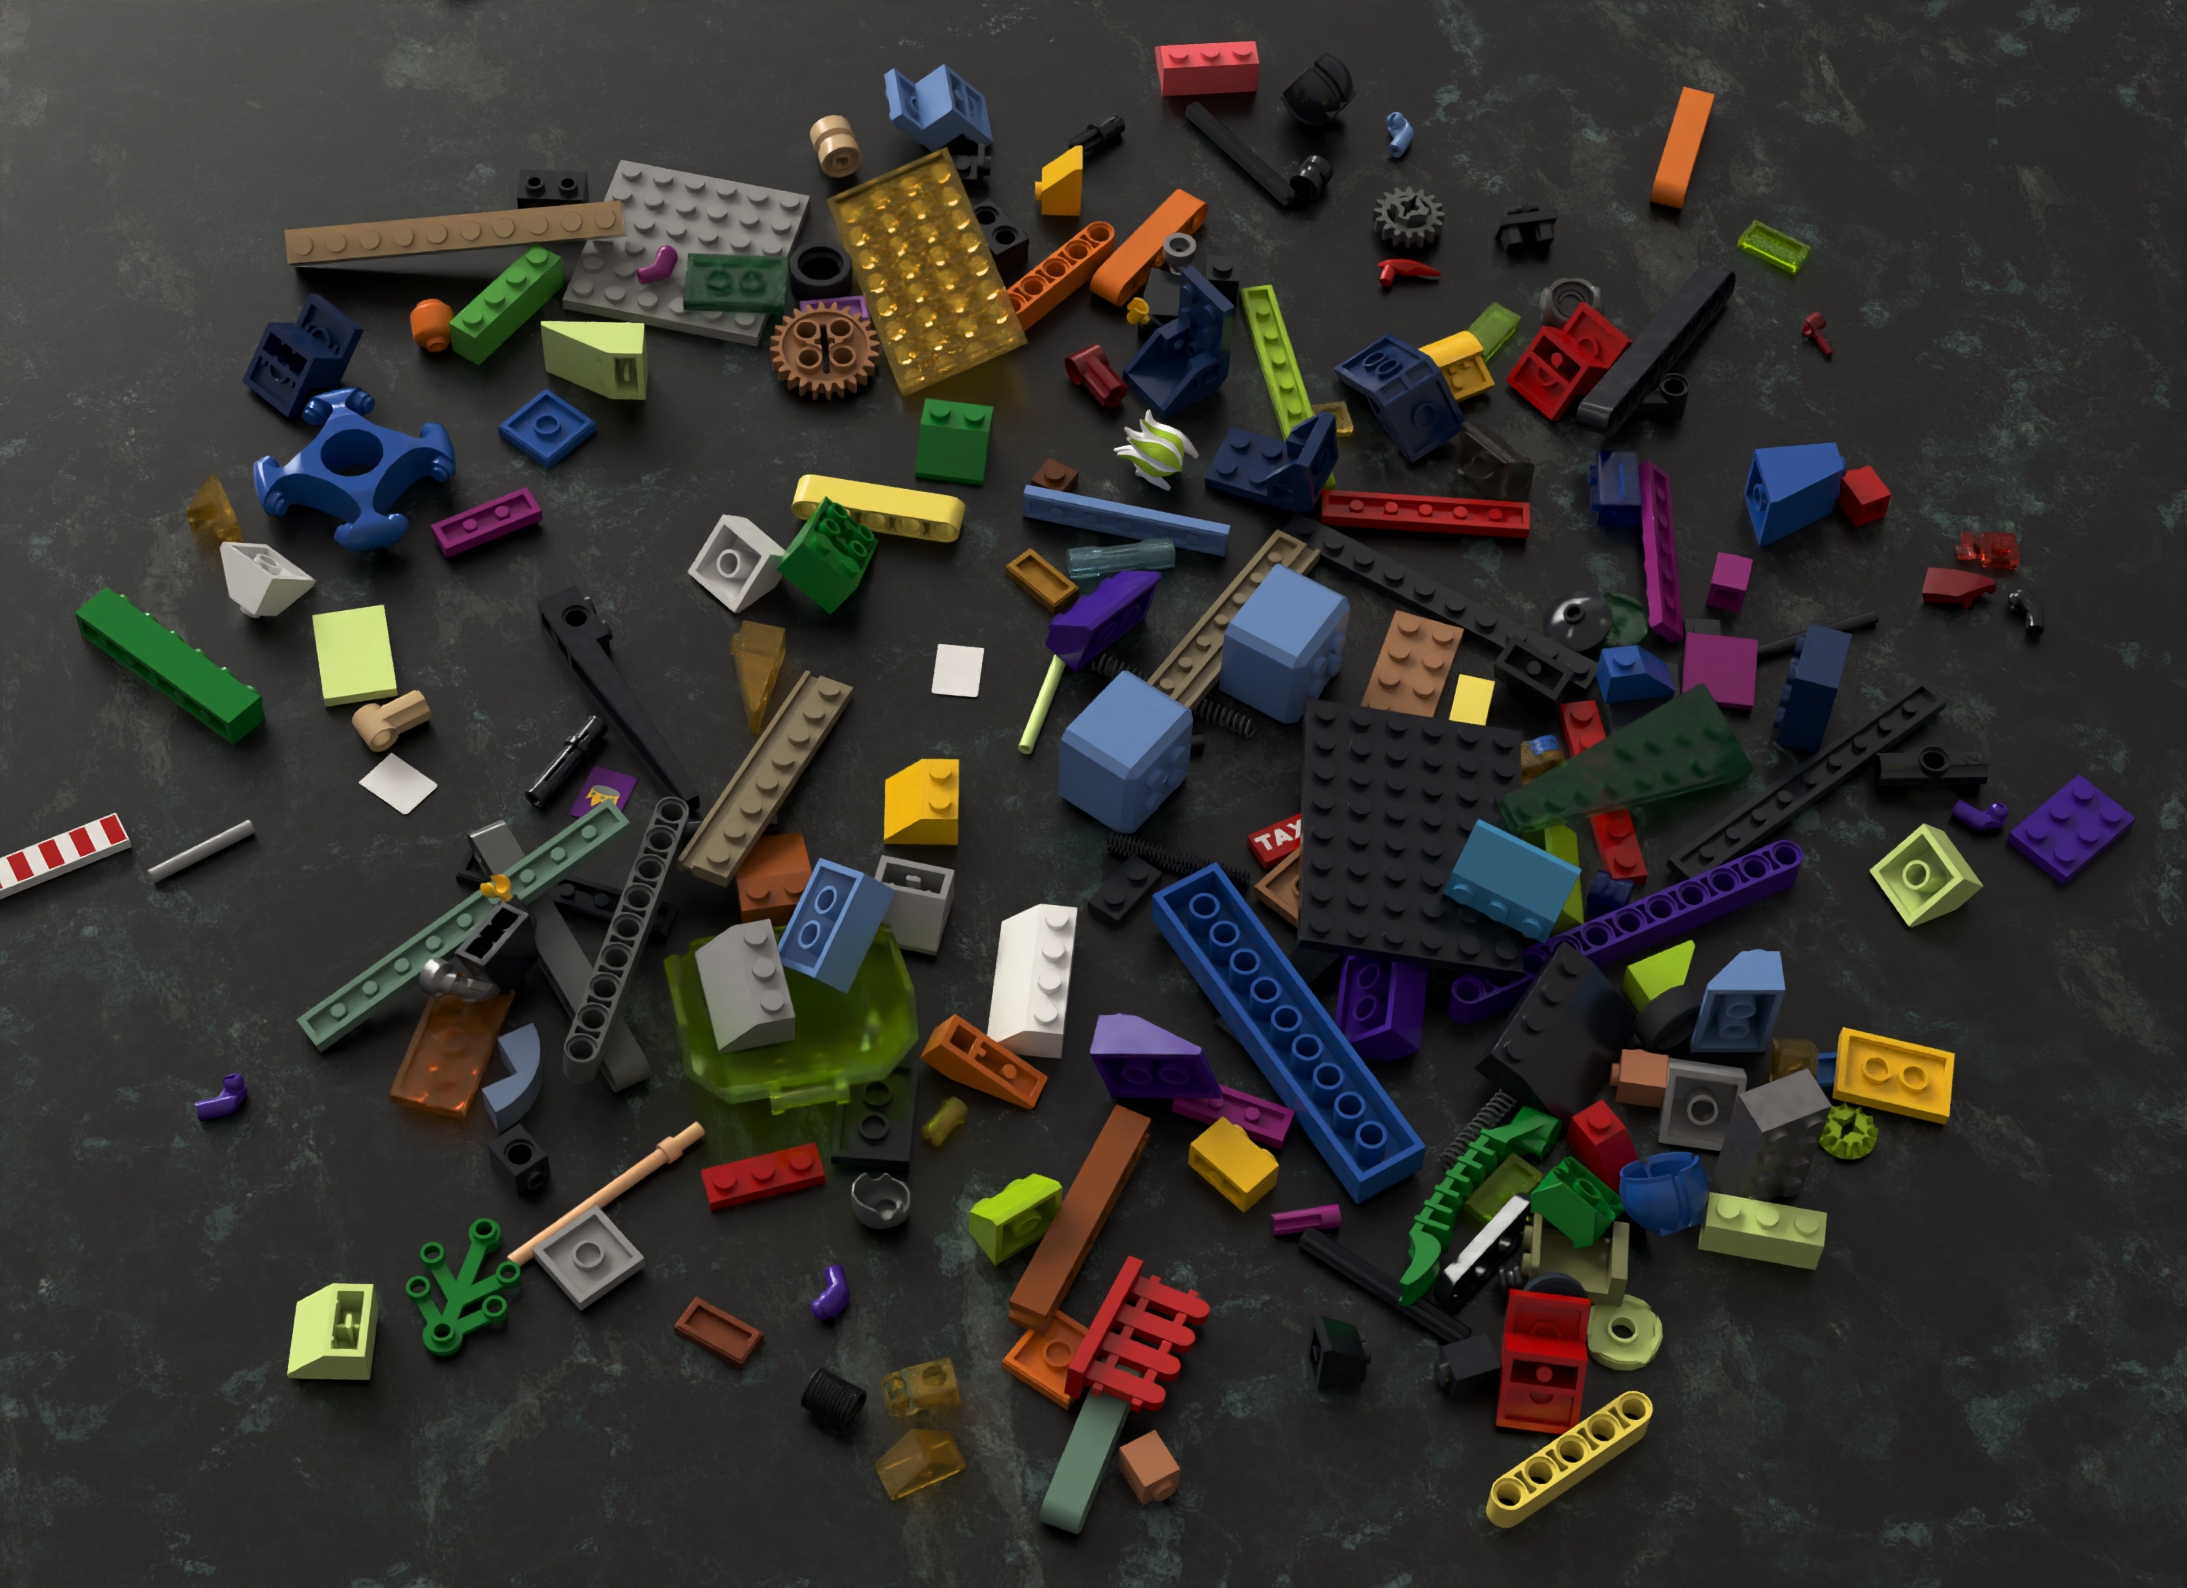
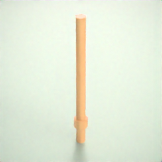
M695 1122L674 1138L668 1136L656 1145V1151L506 1257L507 1260L515 1262L519 1267L533 1258L532 1249L590 1208L595 1205L600 1209L664 1163L671 1164L683 1155L682 1150L705 1135L702 1126Z

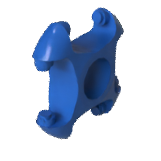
M347 388L322 393L310 398L302 413L303 419L310 425L325 424L318 436L284 467H279L277 460L268 455L254 462L253 481L255 491L263 510L268 515L283 516L289 504H300L318 509L347 522L345 525H340L337 528L334 540L350 552L383 548L400 542L408 529L409 521L403 515L396 513L385 516L401 495L417 480L426 475H432L439 482L447 481L455 475L456 456L451 438L440 423H425L420 432L421 438H414L371 423L362 416L371 413L375 406V399L370 394L363 392L361 388ZM365 464L375 467L372 471L360 476L345 477L336 474L339 470L351 465Z

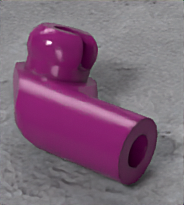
M660 247L656 252L653 265L636 270L641 285L665 279L672 275L678 260L677 252L673 247Z

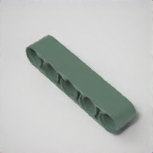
M1102 1358L1101 1362L1105 1364L1107 1359ZM1118 1364L1116 1367L1143 1379L1144 1373ZM1091 1387L1046 1493L1039 1515L1040 1522L1077 1535L1081 1532L1130 1412L1131 1404L1104 1392L1101 1397L1091 1394Z

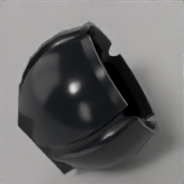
M1325 52L1314 62L1315 66L1312 69L1308 67L1279 97L1283 101L1287 112L1294 119L1303 124L1317 126L1320 130L1357 95L1353 90L1351 74L1345 64L1328 52Z

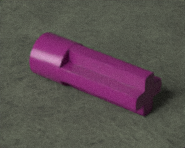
M1338 1204L1271 1214L1273 1234L1283 1235L1305 1232L1308 1227H1314L1317 1230L1340 1228L1341 1213Z

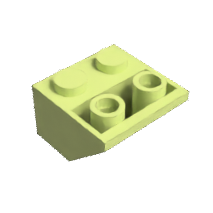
M333 1283L297 1302L287 1371L288 1378L370 1380L379 1310L374 1284Z

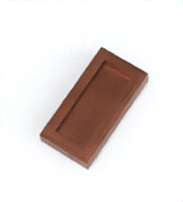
M697 1296L674 1326L675 1334L741 1370L744 1369L764 1341L763 1332Z

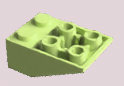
M541 321L545 368L547 372L610 399L646 400L648 360L645 323Z

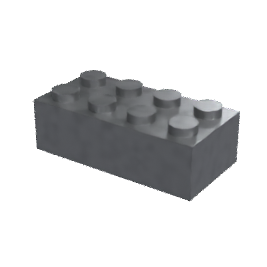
M1808 1068L1738 1095L1713 1174L1714 1179L1725 1195L1769 1202V1200L1781 1195L1784 1197L1792 1196L1803 1188L1832 1107Z

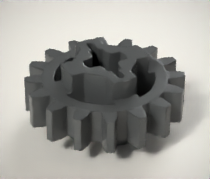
M1410 186L1407 187L1406 192H1401L1396 187L1394 188V195L1384 192L1383 199H1377L1372 221L1375 222L1374 230L1382 232L1383 240L1392 238L1393 246L1403 242L1407 249L1410 248L1411 243H1416L1421 248L1423 247L1424 240L1433 243L1435 235L1440 236L1445 213L1442 212L1443 205L1442 203H1435L1434 195L1425 197L1424 189L1414 193Z

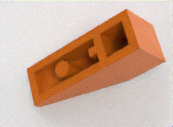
M956 1014L934 1029L920 1056L921 1060L953 1081L1029 1110L1034 1108L1048 1079L1046 1075Z

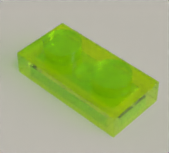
M1513 1152L1465 1201L1463 1210L1486 1226L1517 1193L1524 1192L1531 1195L1543 1181L1544 1174Z

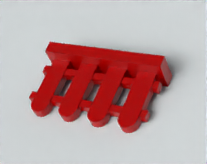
M1129 1255L1068 1367L1064 1393L1079 1399L1085 1387L1089 1386L1092 1388L1091 1394L1101 1397L1103 1392L1131 1403L1130 1409L1136 1412H1140L1141 1408L1150 1411L1161 1409L1165 1402L1166 1392L1163 1387L1155 1384V1381L1159 1379L1171 1382L1178 1378L1181 1367L1180 1361L1169 1354L1171 1350L1178 1353H1188L1193 1349L1195 1334L1184 1325L1186 1322L1193 1325L1204 1324L1208 1320L1209 1305L1204 1300L1198 1298L1199 1293L1190 1289L1188 1294L1160 1284V1277L1154 1275L1150 1279L1142 1277L1144 1261ZM1131 1301L1137 1303L1135 1307L1130 1305ZM1149 1307L1175 1317L1172 1322L1146 1312ZM1116 1329L1122 1330L1120 1335L1115 1334ZM1134 1335L1160 1345V1347L1156 1350L1133 1341L1131 1338ZM1101 1357L1107 1359L1105 1364L1099 1362ZM1118 1364L1144 1373L1145 1376L1142 1379L1116 1367Z

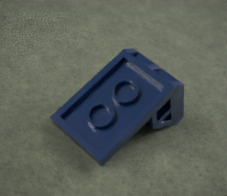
M1193 265L1181 272L1178 318L1156 329L1126 365L1122 374V379L1163 420L1216 392L1229 373L1235 306Z
M1387 333L1333 368L1340 381L1366 396L1376 418L1405 458L1412 463L1469 427L1442 371L1433 359L1426 353L1390 333Z
M1321 411L1294 426L1286 442L1231 426L1204 477L1205 486L1295 513H1305L1313 510L1339 458L1335 414Z

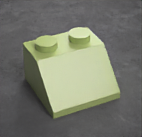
M1924 823L1869 870L1909 927L1917 926L1956 910L1983 887L1945 832Z

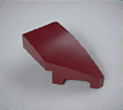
M1929 567L1922 589V596L1924 602H1961L1962 608L1966 610L1973 606V599L1985 592H1988L1990 595L1996 592L1997 585L1995 580L1978 574L1955 569Z

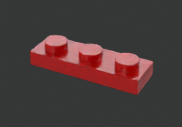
M815 1142L701 1170V1178L711 1211L825 1183V1173Z

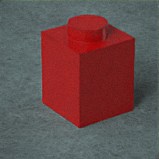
M1869 465L1858 470L1853 469L1846 472V475L1840 481V496L1835 500L1855 527L1885 517L1892 494Z

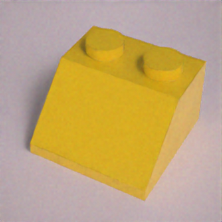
M921 759L885 780L884 844L958 845L959 759Z

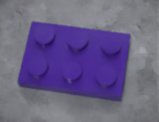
M2078 774L2010 832L2007 841L2064 886L2133 826L2136 818Z

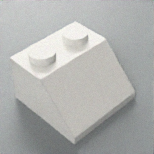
M723 514L688 573L734 613H739L776 587L783 576L776 568L786 551L747 518Z

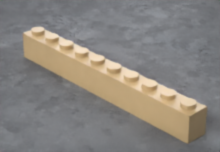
M621 200L284 230L287 261L292 266L530 246L535 243L541 245L627 237L624 203Z

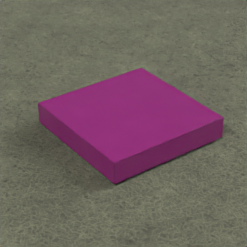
M1687 632L1685 637L1681 702L1752 710L1755 695L1758 640Z

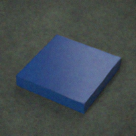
M547 388L498 426L501 437L547 469H550L597 430L595 421Z

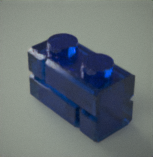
M1599 451L1596 453L1594 465L1588 466L1587 483L1588 485H1594V491L1590 492L1589 498L1590 512H1596V521L1599 526H1615L1618 524L1619 527H1636L1642 510L1638 455L1636 452H1619V454H1616L1614 451Z

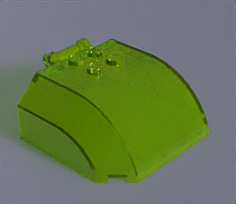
M880 924L873 943L857 972V977L847 994L824 986L783 967L795 1013V1040L722 1054L718 1053L695 959V952L717 936L698 938L688 944L689 953L680 959L678 955L672 954L664 960L673 1021L686 1076L729 1104L769 1098L772 1115L784 1113V1109L831 1101H838V1104L849 1103V1085L885 1079L919 1039L914 987L891 925ZM787 925L772 927L777 946Z

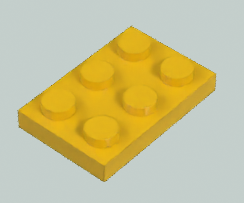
M1843 1027L1839 1034L1832 1098L1945 1125L1950 1116L1955 1053Z

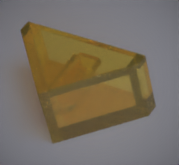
M911 1429L875 1463V1469L892 1501L967 1468L961 1453L948 1431Z

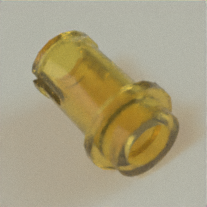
M951 1097L949 1100L944 1099L941 1102L942 1108L920 1129L921 1134L926 1140L932 1135L933 1139L930 1143L934 1146H939L942 1140L958 1123L963 1124L966 1121V1115L969 1113L968 1108L956 1097Z

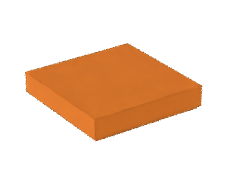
M1057 1310L1045 1336L1043 1337L1036 1334V1331L1028 1329L1003 1359L1002 1368L1068 1410L1077 1399L1064 1393L1068 1367L1089 1329L1060 1310Z

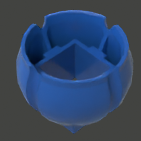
M1691 1152L1662 1153L1648 1156L1647 1164L1636 1160L1621 1169L1619 1185L1621 1203L1626 1213L1642 1228L1659 1236H1664L1704 1223L1702 1213L1709 1199L1710 1185L1707 1172L1701 1164L1698 1155L1693 1157Z

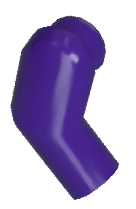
M1962 799L1956 803L1951 812V815L1975 830L2001 828L2006 823L2005 818L2009 814L2008 808L1999 802L1991 804L1989 810L1979 811Z
M238 1073L227 1075L223 1079L224 1089L218 1097L196 1102L199 1121L230 1115L236 1111L248 1091V1086L244 1084L242 1075Z
M832 1265L824 1270L828 1288L820 1295L819 1299L812 1302L811 1306L812 1312L817 1319L825 1320L829 1316L834 1317L849 1303L850 1292L844 1269L841 1265Z

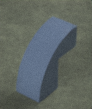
M533 1023L498 1038L501 1060L508 1070L510 1077L482 1089L485 1109L498 1132L507 1129L525 1115L535 1102L542 1085L543 1062L540 1041Z

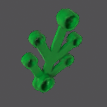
M481 1218L470 1226L469 1240L471 1246L457 1281H455L445 1263V1252L441 1244L429 1242L421 1248L420 1256L423 1266L431 1270L448 1301L443 1315H441L431 1299V1286L426 1277L414 1276L406 1284L409 1300L416 1303L427 1323L423 1330L424 1345L427 1350L437 1356L452 1355L462 1345L464 1335L489 1323H500L507 1317L508 1310L505 1299L492 1294L503 1289L517 1287L521 1282L520 1267L512 1261L503 1262L497 1267L495 1275L474 1284L485 1255L496 1251L502 1242L500 1227L492 1219ZM482 1230H491L487 1235L478 1234ZM433 1252L440 1254L436 1259L426 1258L428 1254ZM506 1272L515 1273V1276L510 1279L502 1277ZM418 1286L426 1288L422 1293L412 1292ZM486 1298L482 1304V1310L460 1318L464 1307ZM492 1306H500L502 1308L497 1313L488 1311ZM440 1332H450L449 1335L444 1338H439L436 1336Z

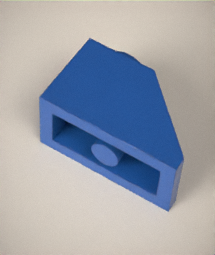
M1637 645L1602 649L1596 678L1605 704L1674 695L1675 689L1664 661Z

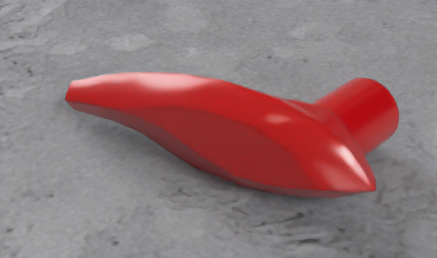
M1389 259L1378 263V266L1383 270L1379 283L1385 287L1392 285L1395 274L1405 276L1441 275V272L1412 260Z

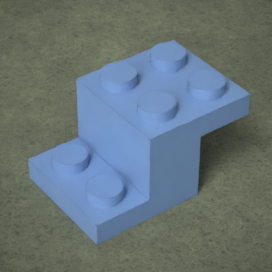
M945 64L916 84L912 83L895 68L884 74L887 88L885 93L889 100L891 111L889 117L897 128L904 129L917 144H923L934 153L960 134H963L969 141L973 140L977 144H985V147L993 143L985 96Z

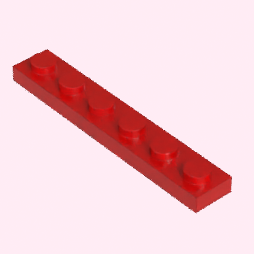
M1323 489L1321 497V523L1332 526L1528 538L1530 532V503Z
M1591 700L1560 704L1558 714L1609 886L1619 887L1646 883L1647 870L1596 702Z

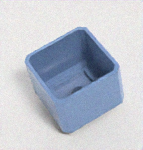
M1276 564L1227 627L1224 634L1219 690L1284 724L1298 722L1304 714V705L1307 698L1318 699L1324 686L1331 677L1337 674L1342 665L1350 613L1347 597L1282 564Z
M1122 671L1066 728L1060 740L1058 795L1114 831H1119V834L1121 832L1123 834L1134 833L1188 776L1193 728L1191 710L1131 672Z

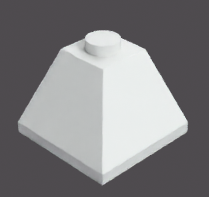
M222 542L220 546L229 597L241 605L240 610L253 618L277 616L310 590L316 582L315 579L267 544Z

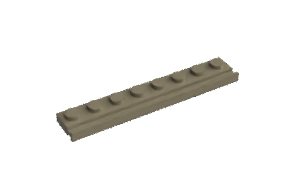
M1277 529L1148 679L1147 683L1184 705L1192 712L1220 679L1224 634L1229 623L1276 564H1282L1306 577L1318 563L1321 550L1317 548L1315 551L1308 549L1306 543Z
M807 670L804 672L677 859L678 870L683 871L684 868L693 871L692 875L727 888L853 697V687L823 676L815 678Z

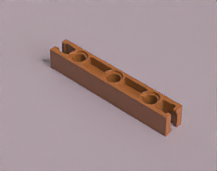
M1117 1104L1115 1105L1009 1300L1011 1311L1008 1315V1322L1027 1330H1034L1036 1334L1045 1336L1055 1317L1056 1311L1059 1310L1149 1141L1150 1134L1146 1132L1151 1126V1118Z

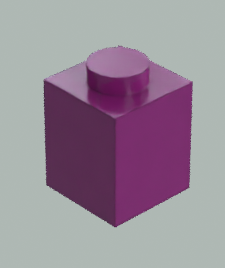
M1718 552L1706 605L1740 613L1753 559Z

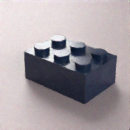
M1809 623L1806 637L1798 636L1793 657L1799 658V660L1791 659L1779 706L1782 707H1778L1773 728L1779 729L1776 740L1777 744L1814 754L1819 752L1840 684L1852 634Z

